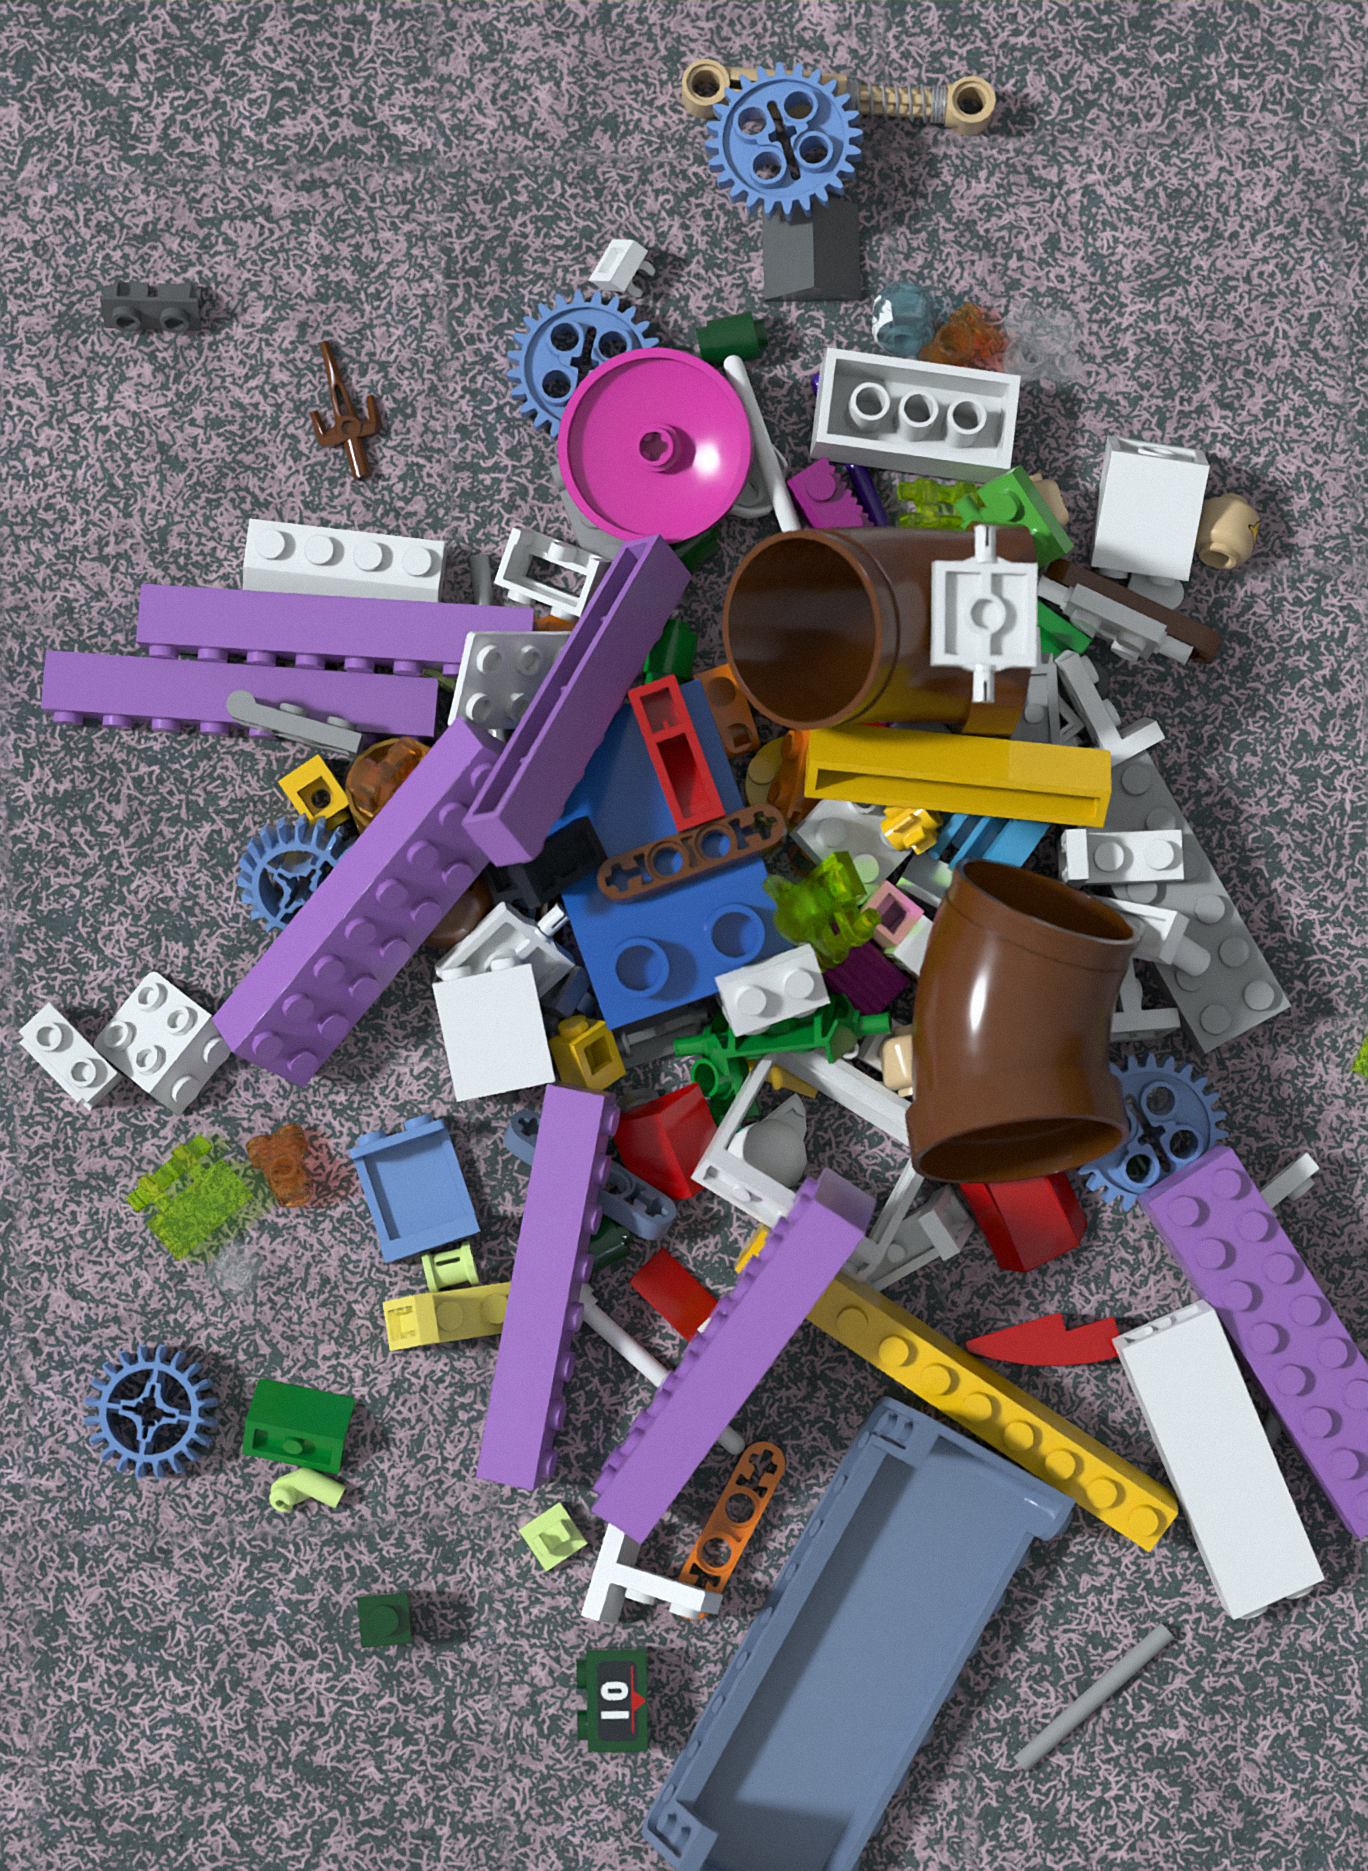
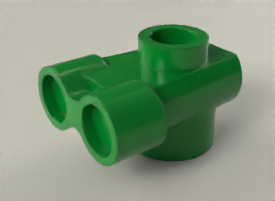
M705 1054L702 1055L701 1059L695 1061L691 1068V1082H698L705 1098L710 1097L711 1106H708L717 1128L722 1123L750 1073L748 1063L740 1056L731 1057L729 1062L731 1075L725 1076L711 1061L710 1056L706 1057ZM755 1097L743 1120L761 1115L757 1097Z

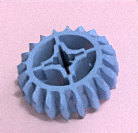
M306 813L299 815L296 825H294L285 815L279 819L277 828L267 823L262 827L260 837H251L247 845L248 852L243 853L239 861L240 868L243 870L240 871L237 877L238 886L246 888L241 895L242 904H254L250 913L251 920L263 917L267 919L265 925L266 933L273 931L276 927L282 930L287 927L303 907L301 905L308 901L329 875L325 868L327 861L335 868L358 838L347 841L342 840L345 832L343 825L336 827L332 832L326 829L327 820L325 816L319 818L316 825H311ZM294 850L308 851L309 853L301 854ZM315 869L309 881H302L299 887L295 889L300 877H307L311 870ZM267 870L274 874L273 879L282 886L283 896L274 889Z
M139 1345L137 1362H134L132 1355L127 1350L119 1352V1360L123 1368L119 1370L115 1364L105 1362L102 1368L111 1377L109 1382L100 1378H93L90 1383L95 1389L103 1391L101 1398L86 1397L84 1404L89 1407H99V1416L84 1418L86 1426L100 1424L102 1432L94 1434L89 1438L90 1443L96 1445L107 1440L110 1444L102 1452L101 1459L109 1461L117 1453L122 1455L116 1468L120 1473H125L132 1461L136 1462L135 1477L138 1479L145 1478L149 1464H153L156 1479L165 1478V1462L167 1461L170 1462L172 1469L176 1473L183 1472L185 1466L180 1455L184 1453L190 1460L197 1462L201 1455L192 1446L193 1443L197 1441L202 1445L209 1446L213 1442V1438L210 1435L201 1432L202 1426L214 1427L219 1424L218 1418L205 1416V1408L218 1406L219 1399L215 1397L203 1399L201 1393L214 1386L213 1380L208 1378L196 1383L193 1378L201 1372L203 1366L199 1362H195L186 1371L181 1368L187 1358V1353L184 1351H178L174 1355L172 1362H168L169 1350L167 1345L158 1346L155 1359H151L150 1350L147 1345ZM151 1369L150 1380L146 1382L145 1390L139 1398L135 1400L115 1398L117 1391L128 1378L138 1372ZM166 1373L175 1377L183 1385L190 1399L191 1410L175 1407L168 1401L166 1397L167 1384H165ZM154 1397L156 1398V1407L163 1409L164 1412L174 1413L176 1417L165 1416L162 1417V1420L154 1419L156 1425L149 1427L147 1425V1416L140 1414V1411L129 1410L128 1406L141 1407V1404H149L147 1398ZM112 1413L127 1416L135 1422L137 1427L136 1440H139L137 1450L126 1444L119 1436L114 1426ZM168 1423L189 1425L185 1435L175 1446L162 1453L152 1454L154 1442L157 1441L158 1433L164 1425Z

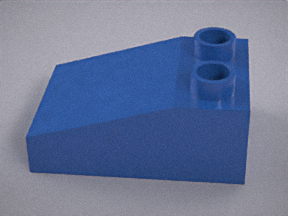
M700 678L679 685L725 814L728 815L745 809ZM631 702L623 705L615 713L604 733L603 742L593 752L584 768V776L574 786L564 804L562 815L554 822L546 837L572 820L588 816L609 859L618 854L678 833ZM740 824L733 826L732 829L738 838L740 850L747 848L744 837L752 835L754 832L742 834ZM720 833L707 836L702 844V852L707 857L713 859L726 855L730 848L729 838ZM664 851L655 860V870L664 876L674 875L681 869L683 860L682 856L676 851ZM762 856L627 905L613 904L605 898L598 886L597 875L599 868L561 892L608 1031L718 993L719 990L715 977L794 949ZM645 859L637 861L641 872L633 875H626L623 869L613 872L615 880L608 883V887L616 885L620 892H624L629 889L628 880L639 875L643 876L645 885L653 882L646 870Z

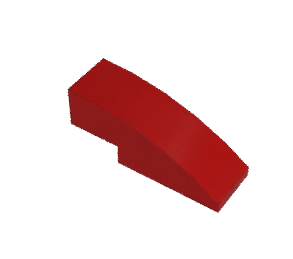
M673 674L627 691L678 833L725 816L724 808L675 675Z
M1058 1312L962 1342L966 1352L992 1360L1022 1365L1065 1366L1094 1363L1119 1357L1112 1339L1120 1336L1114 1316L1066 1330L1061 1313Z

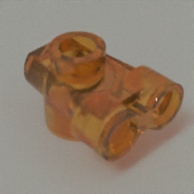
M966 302L950 314L951 323L944 324L939 328L935 337L919 351V357L923 362L962 367L977 357L984 360L988 359L1004 346V342L999 332L985 322L977 306L972 302Z
M403 736L387 751L388 755L380 763L365 757L360 759L351 768L347 776L346 788L355 795L357 807L366 816L374 818L378 815L420 763L419 759L422 757V751L410 737Z
M296 1123L284 1125L272 1135L256 1136L246 1144L252 1166L262 1170L278 1205L288 1208L304 1205L309 1201L314 1190L303 1154L308 1148V1143L301 1125Z

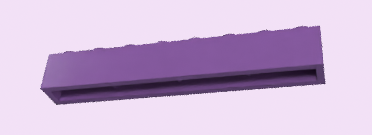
M661 534L623 542L461 823L463 828L495 866L519 862L526 863L534 860L542 851L543 842L551 827L562 815L564 804L574 786L584 776V768L595 749L603 742L607 727L615 713L623 706L627 691L634 679L642 672L644 661L654 643L661 638L663 627L673 609L680 604L682 593L692 575Z
M141 584L136 643L144 651H149L150 658L178 660L179 653L198 654L199 661L227 663L228 656L247 657V664L260 666H276V659L296 661L295 666L298 668L315 670L325 669V663L345 664V670L357 673L374 672V666L394 667L393 673L405 676L423 675V669L443 670L442 676L458 679L466 638L469 632L537 631L538 617L534 608Z
M46 650L41 709L47 715L54 716L53 723L67 726H82L83 718L103 719L102 726L111 729H132L133 721L151 723V730L164 733H180L181 725L200 726V733L203 735L224 737L229 736L230 729L249 730L250 738L277 740L278 736L237 724L229 714L226 707L229 695L236 690H246L254 696L258 704L279 710L281 703H287L308 710V718L327 723L330 716L352 722L357 725L355 732L361 733L365 739L364 747H371L373 744H376V739L389 740L392 738L412 739L425 745V743H436L441 685L438 678Z
M562 1082L547 1084L476 1478L533 1491L545 1484L546 1479H551L554 1475L558 1459V1451L552 1449L555 1430H561L567 1409L566 1401L561 1400L564 1381L569 1382L572 1377L576 1359L575 1352L570 1351L573 1332H579L584 1317V1304L579 1303L582 1283H588L593 1268V1255L588 1254L591 1234L596 1235L602 1218V1206L597 1205L599 1187L607 1183L611 1169V1157L605 1155L609 1136L615 1135L620 1119V1108L614 1106L616 1093Z

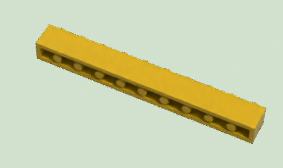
M761 1223L739 1254L734 1269L736 1272L740 1273L753 1254L758 1256L766 1243L764 1239L771 1228L764 1223ZM838 1271L805 1317V1319L1034 1475L1076 1500L1078 1505L1147 1552L1152 1550L1178 1515V1502L1175 1493L864 1281L860 1284L841 1271Z

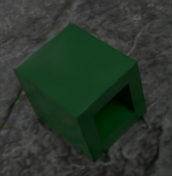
M410 1589L361 1594L357 1597L361 1648L409 1644L415 1640Z

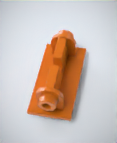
M791 728L781 744L780 755L783 760L778 777L770 785L767 802L769 805H773L780 810L784 819H789L790 824L797 826L814 809L820 799L804 797L806 755L810 730Z

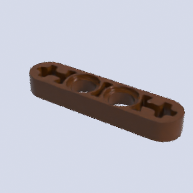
M1058 558L1050 562L1044 576L1067 588H1075L1078 583L1166 625L1165 632H1167L1168 636L1193 646L1189 659L1202 664H1212L1223 643V638L1211 628L1068 560Z
M762 803L747 807L609 858L599 868L597 875L598 886L605 898L613 904L627 905L777 850L786 839L787 827L785 819L780 810L773 805ZM765 817L768 824L777 822V825L771 828L772 837L762 840L759 833L746 836L744 840L748 847L740 850L738 838L732 829L733 826L740 824L742 834H745L757 828L755 820ZM720 833L729 838V851L721 858H709L702 852L703 841L711 834ZM664 851H676L682 856L683 863L681 869L671 876H664L656 872L654 864L658 855ZM645 859L646 870L653 882L645 885L643 876L639 875L628 880L629 889L624 892H620L616 885L608 887V883L615 880L613 872L618 869H623L626 875L641 872L637 861Z

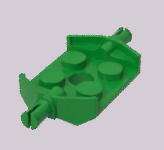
M840 993L833 996L828 995L830 1003L818 1007L814 1013L801 1018L790 1017L771 1024L767 1030L759 1034H743L735 1037L721 1008H719L710 1027H705L702 1035L675 1037L674 1051L677 1058L703 1054L706 1057L710 1056L711 1061L725 1076L731 1075L729 1067L731 1057L742 1056L745 1059H757L764 1057L768 1053L782 1051L803 1054L811 1052L818 1047H825L828 1064H834L857 1044L858 1039H863V1036L892 1034V1019L890 1012L861 1016L860 1010L853 1008L846 994Z

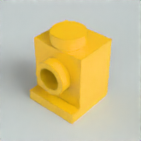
M317 754L278 781L300 815L306 813L309 824L316 825L319 818L325 816L327 820L326 829L333 832L336 827L344 826L352 819L347 812L350 810L346 791L321 755ZM320 790L328 791L330 794V803L325 808H317L313 803L315 793Z
M584 1015L571 1016L569 1019L566 1018L558 1024L560 1033L548 1041L561 1077L560 1082L602 1091L626 1074L611 1030L608 1031L605 1021L587 1019Z

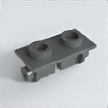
M114 281L113 285H105L103 295H100L105 328H116L125 332L137 329L166 330L171 333H182L186 330L201 331L202 325L199 308L202 307V288H193L192 283H159L157 297H149V283Z
M701 999L611 1029L624 1068L628 1070L675 1053V1037L702 1035L704 1028L710 1027V1021L704 1004H702Z

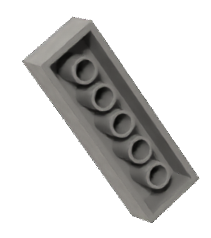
M1145 749L1112 767L1111 796L1104 827L1066 825L1069 829H1086V834L1181 830L1184 880L1176 882L1101 885L1106 896L1111 899L1178 911L1190 919L1183 935L1210 953L1208 968L1198 976H1191L1172 963L1167 965L1143 960L1169 1007L1178 1008L1181 1029L1199 1058L1291 1007V1004L1147 750Z

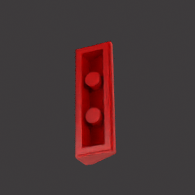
M663 1247L628 1280V1283L688 1343L698 1332L697 1329L709 1318L718 1303Z

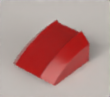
M1064 1172L1012 1182L988 1184L956 1183L1000 1269L1028 1273L1080 1245L1088 1223Z

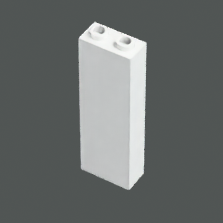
M1202 1299L1113 1338L1112 1342L1213 1586L1226 1612L1233 1620L1239 1617L1241 1619H1251L1263 1614L1268 1609V1605L1285 1597L1287 1599H1296L1311 1592L1314 1588L1313 1585L1325 1580L1214 1308Z

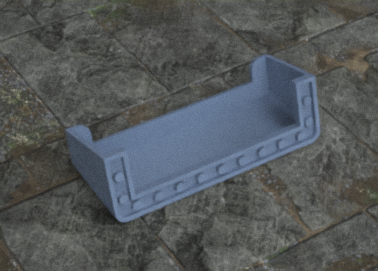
M883 1396L877 1400L864 1419L650 1807L643 1823V1838L676 1871H858L861 1863L860 1854L869 1838L875 1836L881 1829L885 1820V1809L894 1792L900 1791L905 1785L910 1773L909 1765L918 1748H922L929 1741L934 1730L933 1721L942 1704L947 1703L956 1692L958 1686L957 1677L966 1660L971 1659L980 1648L982 1631L990 1616L995 1615L1004 1604L1007 1594L1006 1587L1014 1572L1020 1570L1028 1560L1032 1539L1035 1536L1043 1541H1048L1054 1536H1061L1071 1522L1072 1508L1076 1500L931 1417L888 1396Z

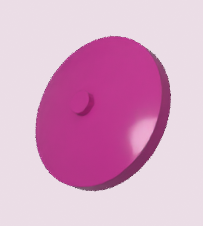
M660 347L635 349L621 353L600 364L583 379L573 392L566 405L559 427V467L569 495L579 510L594 525L624 541L661 534L667 544L670 545L688 541L707 532L717 525L738 502L748 482L753 463L754 438L752 425L746 406L737 390L711 364L691 354L674 349Z

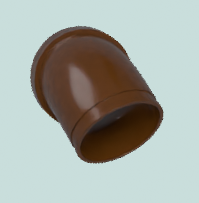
M974 520L968 524L965 530L905 526H847L790 530L768 537L756 545L741 561L731 579L724 602L722 621L724 648L728 664L739 688L759 712L770 720L793 729L814 730L865 723L948 724L952 733L956 735L1009 738L1016 729L1022 714L1030 681L1031 668H1005L994 672L995 702L974 703V672H969L960 667L931 666L932 563L935 561L962 562L975 557V527L986 526L987 528L994 526L997 527L995 557L1011 563L1037 564L1034 542L1029 528L1024 524ZM1037 579V605H1038V579Z
M965 858L956 862L952 871V881L950 886L944 891L928 936L914 1002L911 1037L913 1103L905 1112V1122L911 1164L917 1174L935 1181L959 1184H988L1027 1180L1066 1172L1094 1163L1118 1151L1127 1143L1130 1138V1129L1123 1087L1119 1078L1110 1073V1037L1114 1010L1119 991L1129 968V959L1141 939L1139 930L1129 919L1095 897L1035 871L981 858Z

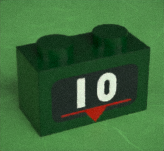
M647 1646L587 1648L586 1659H577L576 1661L577 1690H587V1710H577L578 1741L587 1740L588 1753L648 1752Z

